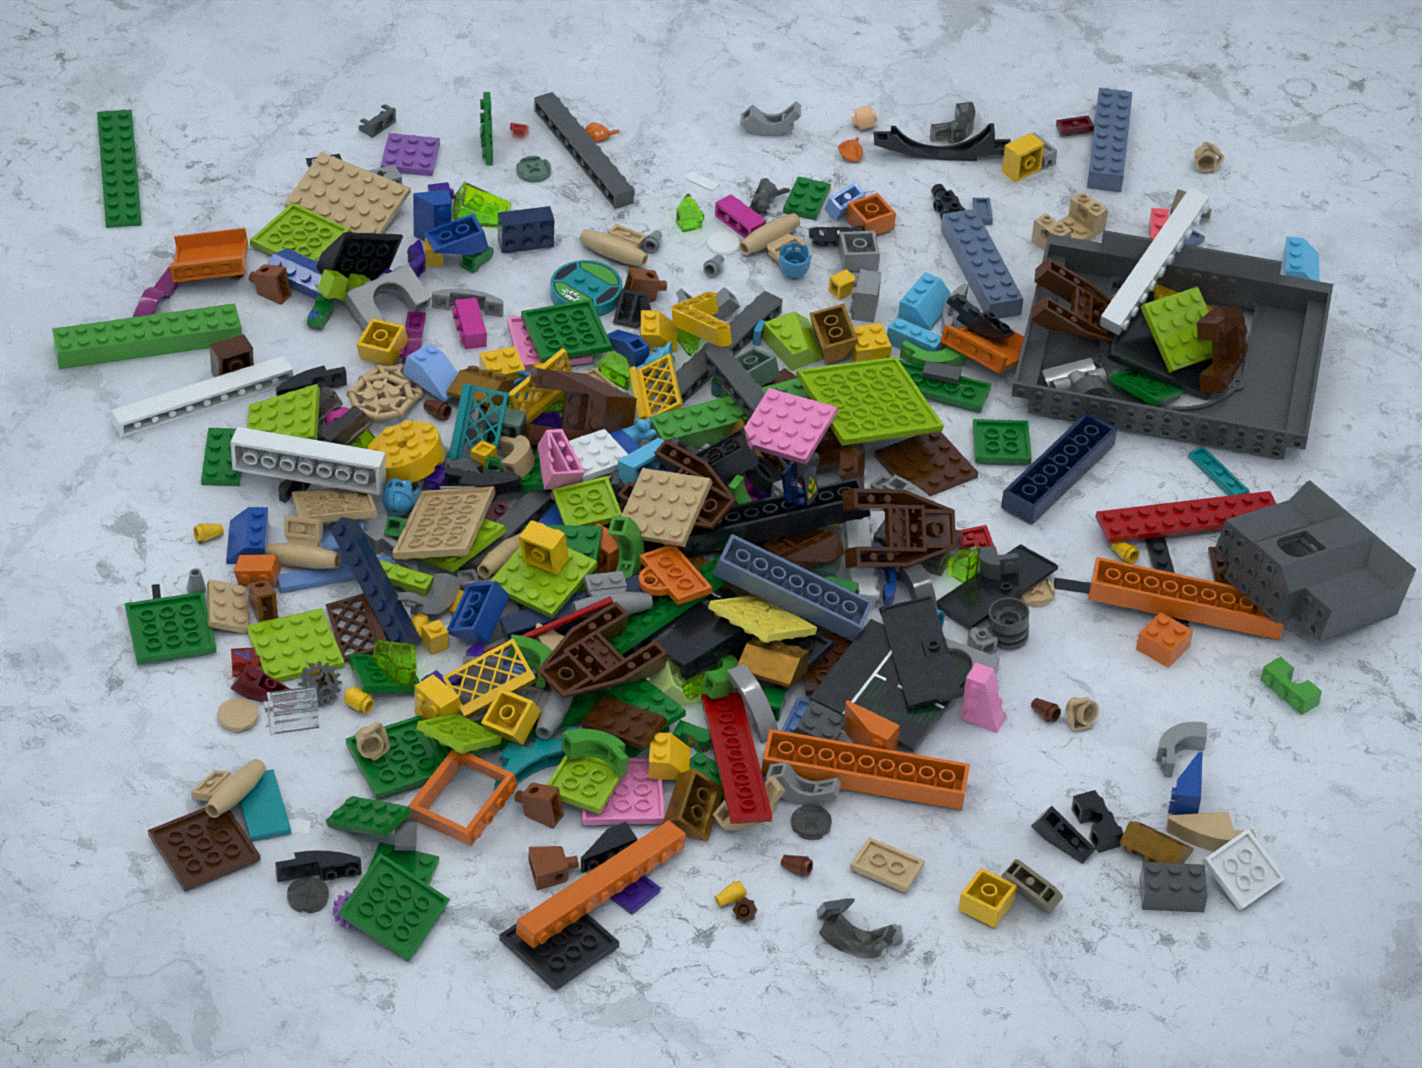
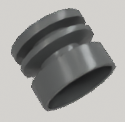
M1005 597L996 600L989 607L988 630L993 637L996 636L998 638V648L1007 650L1017 649L1028 641L1030 610L1022 600Z

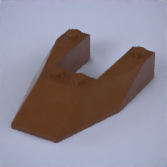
M1048 257L1035 269L1034 282L1071 303V309L1069 310L1048 296H1044L1032 307L1031 320L1048 330L1090 342L1110 345L1113 332L1101 327L1100 321L1101 315L1111 300L1091 282Z
M1216 306L1197 321L1198 340L1212 341L1213 364L1200 374V392L1223 393L1229 387L1248 351V343L1246 342L1247 326L1245 325V318L1241 307Z
M531 367L529 386L565 391L560 427L524 423L523 436L529 440L530 444L538 445L546 430L563 429L568 441L599 430L605 429L610 434L634 425L637 398L585 373Z
M829 427L814 451L820 459L818 471L816 472L840 467L839 476L841 481L859 477L864 488L865 448L863 444L857 443L842 446ZM794 474L795 481L802 486V490H805V476L797 478Z
M665 439L654 452L661 466L673 473L711 479L713 483L694 526L713 529L737 502L733 494L707 461ZM630 481L617 494L624 507L635 486Z
M853 488L842 491L843 510L885 512L886 547H852L845 549L846 568L908 567L956 548L954 509L904 489Z
M816 528L807 532H798L785 537L781 536L768 541L752 543L804 569L827 562H834L845 554L838 533L831 529L820 534L819 529Z
M616 601L571 628L538 668L537 672L562 698H567L651 677L665 668L668 652L654 640L627 658H624L607 641L627 627L629 613Z

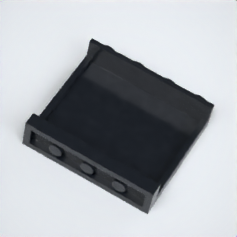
M706 598L642 641V646L645 647L656 640L668 652L667 658L680 667L681 677L685 680L693 677L748 642L747 633L744 629L729 623L730 620L715 615V612L708 608L710 601Z

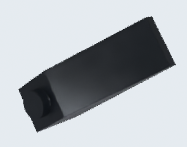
M1053 806L1045 810L1031 825L1047 842L1082 864L1096 850Z

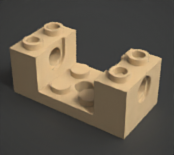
M1082 192L1071 198L1068 216L1056 222L1052 216L1045 213L1035 219L1031 242L1045 251L1049 234L1090 240L1105 230L1108 209Z

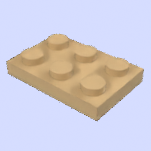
M208 580V627L243 634L247 633L248 605L246 586Z
M869 837L852 861L850 870L907 893L923 869L925 860Z

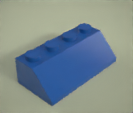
M285 249L272 255L267 265L286 267L291 289L313 299H316L317 295L322 296V293L317 290L322 274L316 268L317 261L290 249Z

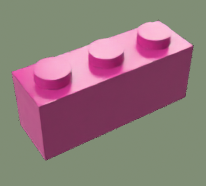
M732 194L715 202V216L744 239L754 230L766 224V220Z
M477 299L455 300L452 316L453 319L456 318V330H460V342H463L465 349L487 347V332Z

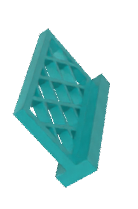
M468 383L463 384L448 458H471L462 456L464 448L469 444L474 448L475 446L472 442L480 437L483 441L487 442L483 435L491 430L496 436L495 441L491 444L497 446L498 451L509 393ZM476 390L483 391L486 399L479 404L474 398ZM495 395L504 396L503 403L496 408L491 398ZM489 401L494 410L485 415L480 405ZM478 408L483 417L474 422L471 417V411ZM496 412L499 416V422L492 426L487 417ZM485 419L490 428L481 433L476 424ZM474 426L479 436L470 440L467 430Z

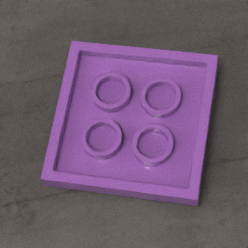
M389 133L381 168L395 165L399 173L433 176L440 138Z

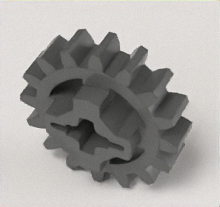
M319 661L316 667L311 663L309 664L310 670L306 667L303 669L305 675H299L302 682L297 683V685L303 688L299 693L306 694L304 700L310 698L311 704L318 701V705L321 706L323 705V700L328 704L331 702L330 698H337L335 692H341L337 685L342 684V681H337L340 673H334L335 667L329 669V663H325L322 666L321 661ZM320 670L317 676L310 675L313 671ZM321 679V683L324 686L319 688V684L316 683V681ZM307 684L310 685L311 690H312L311 692H310V690L308 689ZM322 691H329V694L320 697Z

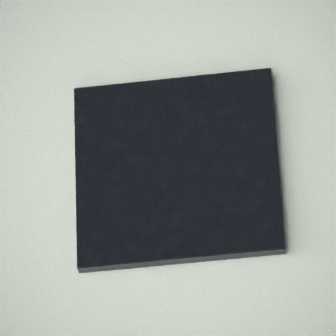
M1148 295L1144 304L1154 301L1153 297ZM1140 306L1137 315L1129 320L1130 324L1126 330H1122L1120 335L1112 333L1107 359L1205 400L1209 399L1210 393L1200 392V374L1213 364V358L1169 373Z

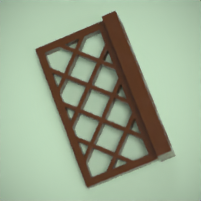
M364 593L326 604L336 642L345 663L349 662V655H344L348 648L355 650L352 654L374 655L381 653L382 657L390 655L383 628ZM362 601L358 609L352 607L353 603ZM342 608V611L337 614L332 612V609ZM347 611L354 613L351 618L344 616ZM359 615L366 617L363 622L357 621L356 618ZM340 620L347 622L343 628L336 626ZM352 624L358 626L355 632L348 630ZM363 629L370 630L367 636L361 635L360 632ZM344 634L351 636L347 642L341 640ZM356 638L363 640L359 646L352 644ZM368 642L375 645L373 648H364Z

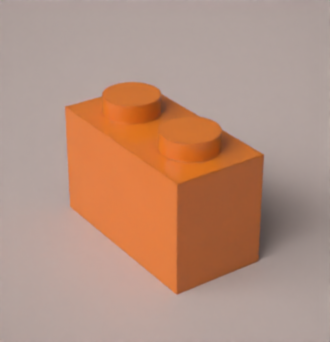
M239 555L234 569L238 585H249L255 581L268 580L271 585H276L281 571L277 555Z

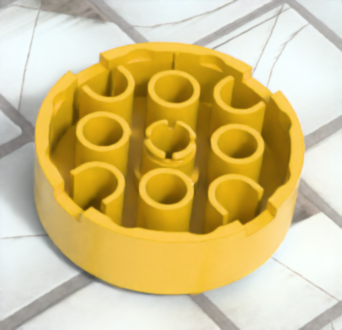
M405 420L393 427H386L382 433L372 440L367 448L385 452L386 482L393 478L402 481L409 480L411 483L417 482L435 471L434 467L438 463H442L446 455L437 428L431 423L424 421Z

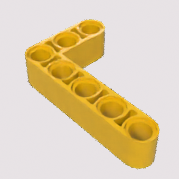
M715 292L699 294L671 307L673 325L720 347L732 344L730 324L711 316L718 312L717 295Z

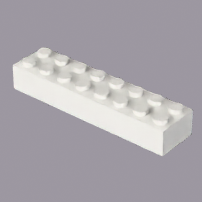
M237 427L231 440L232 469L236 471L374 495L381 494L386 482L385 452Z

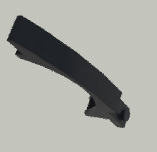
M989 123L979 134L971 139L948 146H933L919 143L904 135L897 126H891V131H873L874 145L916 157L948 161H977V156H1004L1005 145L1011 142V139H995L994 123Z

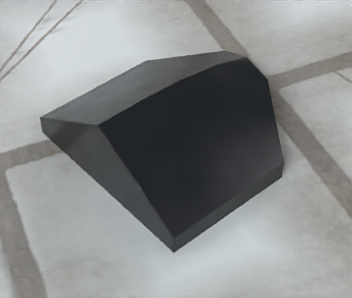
M622 289L613 323L638 328L641 322V310H651L646 294Z

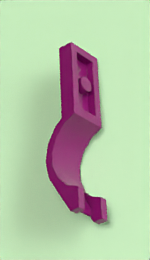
M170 267L167 268L154 287H148L143 292L133 317L155 314L156 307L161 298L169 299L181 284V282L173 283Z
M408 311L405 324L408 342L404 349L400 350V358H407L408 355L422 348L426 313Z

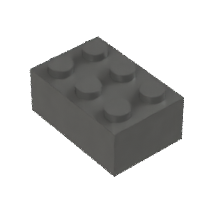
M1142 862L1140 873L1142 910L1204 913L1208 897L1205 865Z

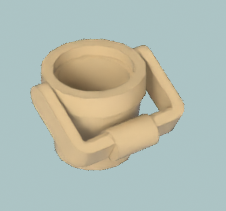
M1206 141L1194 152L1195 166L1198 171L1203 173L1215 172L1225 158L1219 148Z
M1073 697L1068 701L1066 705L1067 722L1072 731L1091 728L1092 723L1097 719L1099 713L1098 704L1090 700L1089 697ZM1075 720H1077L1080 724L1075 725Z
M374 722L369 727H362L356 732L357 749L363 757L377 760L389 751V739L383 724Z

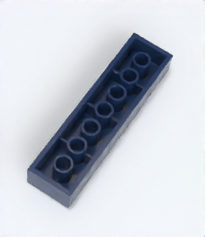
M1086 412L1003 491L1001 508L1033 524L1115 445L1117 428Z

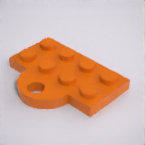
M667 545L639 555V561L645 567L639 574V587L645 593L655 596L668 594L677 605L712 593V586L676 545Z

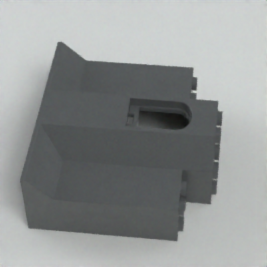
M1311 480L1307 481L1287 501L1227 519L1214 549L1230 563L1224 577L1274 622L1280 623L1293 618L1318 641L1397 615L1417 570ZM1298 542L1311 554L1293 557L1283 552L1280 548ZM1310 544H1313L1317 549L1315 550Z

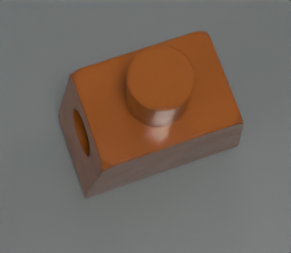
M264 264L256 272L252 271L249 274V281L255 283L258 295L282 305L292 295L287 269L284 266Z
M629 268L624 289L645 293L648 302H654L658 291L667 290V281L659 280L654 270Z
M268 580L250 583L248 585L250 606L257 622L278 618L276 592Z
M531 783L525 791L518 790L515 794V802L523 804L524 815L549 828L554 829L564 816L559 787Z
M561 846L529 847L528 862L536 890L567 882L569 869L579 868L577 855L565 857L563 847Z

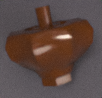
M743 897L740 900H735V906L732 910L735 913L736 919L747 923L749 920L755 919L758 909L753 900Z

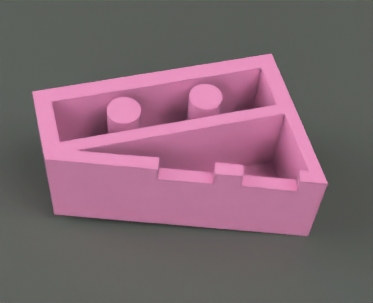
M563 429L546 430L538 443L544 489H554L579 483L585 471Z
M977 662L972 667L966 677L961 719L998 732L1007 717L1006 713L1002 710L1001 705L1003 701L1002 698H999V686L993 668Z

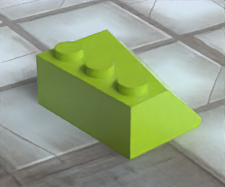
M793 311L764 322L762 339L791 371L822 360V354L809 319Z

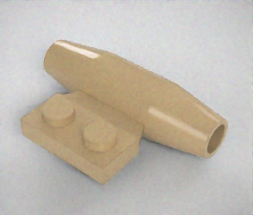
M795 213L776 218L759 227L739 243L741 252L748 255L767 248L768 255L779 263L782 245H787L791 242L806 245L796 235L790 234L800 225V219Z
M615 224L607 231V234L584 229L580 235V243L596 253L620 263L644 267L648 260V254L639 249L643 245L644 238L647 236L619 224Z
M285 516L284 536H286L288 543L268 544L265 555H277L279 563L293 567L333 569L339 568L342 561L340 553L319 546L321 539H323V519Z
M521 533L504 540L485 556L477 568V572L482 578L487 579L494 576L520 547L519 535Z
M254 759L236 770L233 774L227 771L214 770L191 791L192 798L208 801L205 806L207 814L217 818L235 807L254 789L265 773L266 766L261 760Z

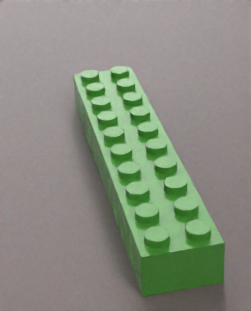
M233 303L52 328L58 367L59 369L206 349L210 348V344L242 335V327L236 305Z
M798 378L761 387L764 393L769 388L812 400ZM730 396L649 416V419L652 420L650 430L656 431V435L652 438L653 440L660 438L671 441L673 437H676L695 449L703 447L705 444H714L727 437L726 433L741 418L747 422L749 421L748 417Z

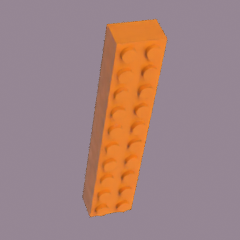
M1096 557L1088 595L1089 600L1154 614L1162 612L1173 618L1277 640L1280 639L1284 621L1280 623L1274 622L1233 585Z
M769 729L761 773L767 776L770 764L788 761L797 775L810 781L838 778L841 782L840 789L962 810L970 764Z

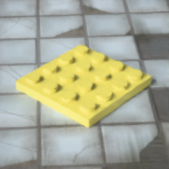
M756 595L710 601L708 607L715 612V615L730 620L729 623L742 627L746 633L754 634L759 637L760 641L765 643L815 635L818 628L792 612Z

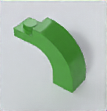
M907 340L901 344L900 358L910 363L925 366L926 361L962 367L966 362L964 354L949 346L940 351H926Z
M612 516L608 535L615 539L619 548V561L616 571H622L625 579L636 576L637 570H640L641 567L639 555L644 554V542L641 537V531L630 517Z
M512 635L511 639L514 638L528 666L537 672L552 650L537 640ZM512 645L509 648L508 657L513 659L516 651ZM537 672L536 687L544 688L546 680Z
M733 654L726 655L710 665L709 668L712 671L705 672L701 689L711 699L724 697L734 690L726 673L727 670L738 665V661Z
M574 729L563 732L561 749L570 760L580 757H596L607 762L618 776L626 775L629 759L624 753L625 744L620 739L606 732L593 729Z

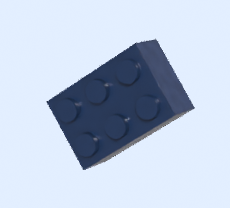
M551 207L498 212L497 240L501 252L509 253L554 247L555 219Z

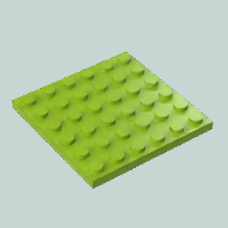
M897 357L797 370L796 377L812 400L837 407L838 413L829 427L842 446L943 431V423Z

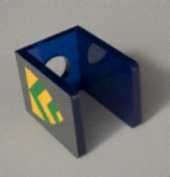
M791 461L782 472L785 502L808 506L819 493L815 465H811L802 476L803 488L798 487L795 462ZM804 494V498H797V496Z

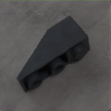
M627 822L608 828L581 857V873L595 869L638 840Z

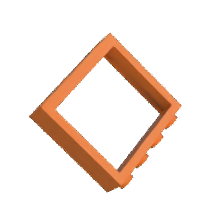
M452 749L408 806L412 812L411 815L413 818H417V821L472 846L478 837H481L484 829L492 823L498 811L505 806L508 798L515 793L514 790L518 787L515 774L468 752L460 754ZM462 765L501 782L466 828L427 810Z

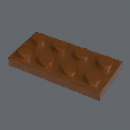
M604 695L580 724L583 729L606 732L617 737L625 744L644 750L654 739V736L666 725L667 719L663 715Z

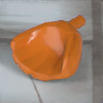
M595 122L590 123L585 128V131L593 138L595 143L608 139L610 135L620 133L619 129L609 131L604 125Z
M858 137L844 141L838 146L842 157L850 162L861 161L863 156V148L858 143Z

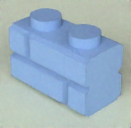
M854 182L849 187L830 197L825 210L836 221L847 214L848 202L865 197V193Z

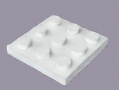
M605 429L569 441L585 471L581 478L582 482L617 471L618 460L628 455Z
M1246 829L1202 860L1239 911L1286 879L1249 829Z

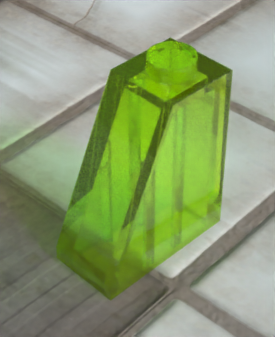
M376 640L373 660L393 684L414 686L417 670L415 644Z

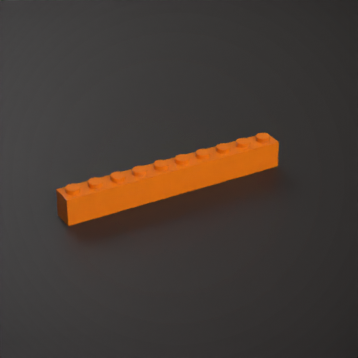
M666 821L517 919L516 935L532 948L545 943L548 938L560 933L565 927L575 923L580 917L590 913L595 907L605 903L610 897L620 893L631 883L638 881L641 876L650 873L655 867L665 863L676 853H680L685 847L686 833L671 821Z

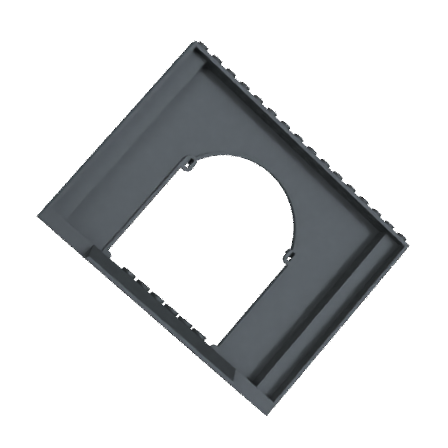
M1106 230L1103 231L1101 243L1049 234L1042 263L1048 257L1091 282L1110 299L1112 287L1121 288L1154 239ZM1183 244L1180 252L1175 253L1172 264L1166 266L1163 277L1157 279V284L1178 293L1198 287L1205 303L1218 306L1241 307V310L1252 311L1254 315L1242 378H1233L1231 390L1215 400L1200 405L1181 407L1166 405L1149 406L1144 400L1135 398L1129 392L1117 388L1114 383L1110 382L1111 377L1104 368L1106 356L1098 352L1100 343L1048 330L1031 320L1032 307L1044 296H1048L1069 310L1071 309V303L1037 284L1011 396L1029 399V413L1077 421L1087 412L1117 429L1284 459L1287 447L1306 449L1333 284L1280 275L1282 261ZM1098 357L1102 358L1101 363L1098 362ZM1092 358L1096 369H1104L1107 377L1105 384L1110 388V394L1113 399L1050 388L1044 380L1042 370ZM1236 382L1239 383V387H1235Z

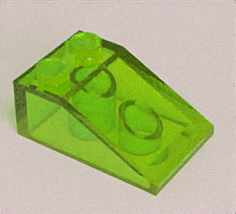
M464 181L454 197L452 219L456 220L474 213L481 227L498 228V212L510 211L511 202Z

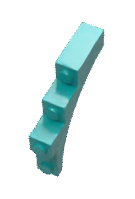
M568 726L566 731L574 730L576 728ZM563 733L560 740L551 737L549 739H542L538 736L535 742L532 741L530 748L509 742L506 749H503L500 754L499 760L502 762V768L515 774L517 784H519L536 772L559 765L565 756V752L561 749ZM496 780L493 791L499 786L500 781Z

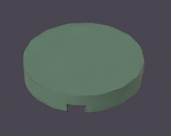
M527 156L517 163V175L528 182L544 181L551 174V164L546 159H540L539 156Z

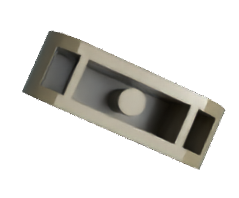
M1015 859L1001 875L1002 878L1017 885V892L1047 914H1050L1063 899V895L1054 885L1018 859Z

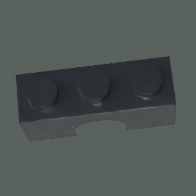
M1092 790L1073 796L1071 810L1079 823H1096L1091 825L1089 839L1097 852L1100 853L1120 847L1123 830L1121 826L1117 825L1113 813L1107 809L1104 799L1098 795L1097 791Z

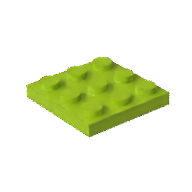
M608 476L552 489V495L563 525L595 526L597 523L605 525L611 523L612 516L622 515Z
M457 713L418 721L416 727L417 730L423 732L424 736L434 738L441 745L450 746L455 752L460 754L478 751L482 748H490L500 744L502 736Z
M565 754L547 785L559 787L561 801L600 815L624 775L618 776L610 765L602 759L580 757L570 760Z

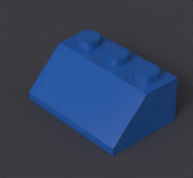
M449 190L413 193V235L425 242L424 231L452 221V203Z
M248 507L230 520L226 564H237L239 555H265L269 526L268 507Z
M496 581L467 584L447 627L449 635L472 644H478L479 642L488 643L506 606L509 594Z

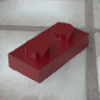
M1089 115L1056 120V127L1061 136L1094 131V125Z

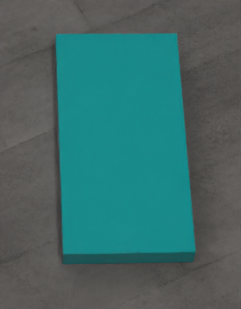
M274 769L266 770L254 789L239 802L250 841L291 834V827Z

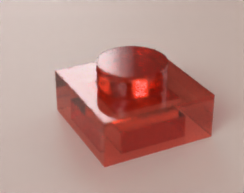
M510 123V130L514 132V135L524 136V133L529 134L530 127L528 125Z

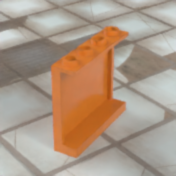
M245 227L174 236L176 244L174 263H170L173 283L245 274L248 251Z
M948 324L944 328L940 342L1001 374L1017 367L1024 336L1015 332L1013 336L1006 339H996L981 335L966 326L957 329Z

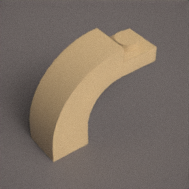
M522 435L516 438L501 436L499 447L502 455L507 456L501 461L504 472L515 473L523 478L531 471L535 464V457L529 440Z
M770 776L764 785L771 812L773 813L778 808L775 803L786 790L776 777ZM725 800L713 813L721 827L727 830H743L758 824L757 822L731 824Z

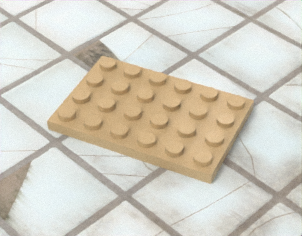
M320 152L284 205L287 208L293 202L349 228L350 233L382 234L411 193V189Z
M494 486L421 491L392 552L393 558L408 560L410 558L426 559L428 557L444 558L447 556L462 557L468 555L496 493Z

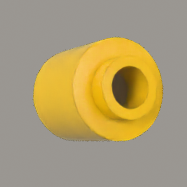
M356 686L347 689L344 694L345 704L360 713H369L374 706L375 701L372 699V696L368 693H363Z

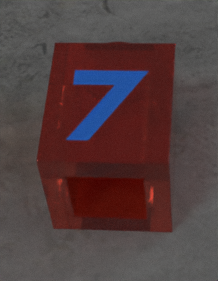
M255 647L231 649L232 677H236L246 663L255 668L260 667V656L255 655Z

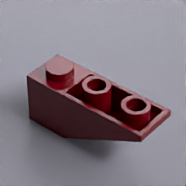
M246 663L240 670L230 688L247 699L289 709L292 708L298 695L296 691L249 663Z

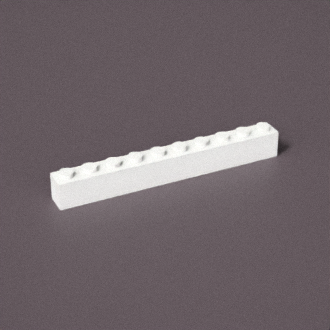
M1192 187L1188 189L1101 315V327L1117 335H1120L1122 330L1128 328L1129 320L1137 315L1140 304H1144L1147 300L1148 292L1154 290L1157 279L1163 277L1166 266L1172 264L1175 253L1180 252L1183 247V241L1189 239L1192 234V228L1194 226L1197 227L1201 220V215L1207 213L1210 207L1208 195Z
M284 356L113 409L111 410L112 425L122 438L276 389L281 383L293 377V369Z
M866 469L864 472V480H866ZM864 482V489H868V482ZM871 511L869 517L843 523L846 549L873 546L874 537L870 535L872 533V521L868 520L871 518ZM848 568L849 580L859 583V595L873 601L871 609H875L876 601H879L880 597L879 589H876L878 587V575H874L877 568Z

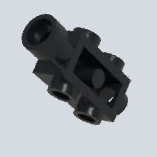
M936 184L932 187L931 193L935 198L933 207L935 211L939 210L941 221L943 214L966 210L962 207L959 198L955 196L952 190L946 191L942 184Z
M855 226L854 228L813 227L809 228V239H812V243H816V246H827V243H834V246H838L839 235L837 231H863L862 226Z

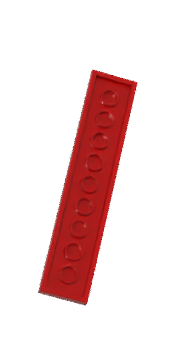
M1270 491L1097 511L1095 518L1107 542L1114 543L1221 530L1227 519L1277 503Z
M740 692L730 693L715 699H711L707 694H701L703 712L710 733V740L730 823L772 822V812Z

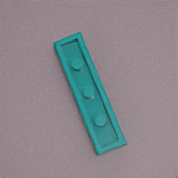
M1204 446L1189 452L1188 458L1228 496L1250 493V490Z

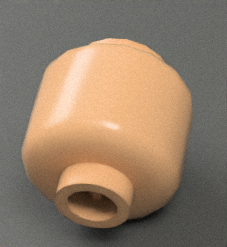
M870 106L855 109L854 116L851 117L854 127L858 126L860 130L872 128L875 126V122L878 121L874 108L871 109Z

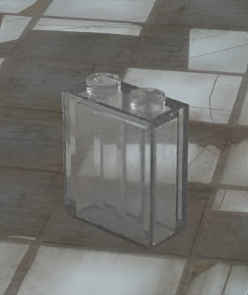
M315 686L267 692V701L263 703L264 711L268 715H264L265 726L270 728L271 735L319 728L318 697Z

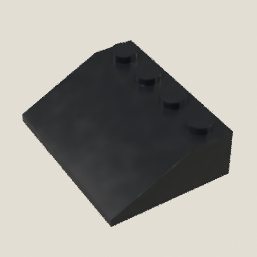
M344 232L322 252L316 268L321 274H323L325 269L338 271L347 279L353 273L364 275L373 281L387 268L390 269L403 235Z
M744 427L695 454L707 461L723 483L729 480L732 481L736 475L741 476L740 474L745 471L750 472L754 470L759 464L758 456Z

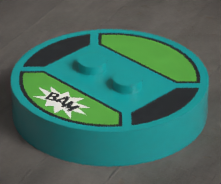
M578 260L564 264L553 273L550 281V297L554 305L591 299L599 317L617 308L622 290V279L618 272L607 264L593 260Z

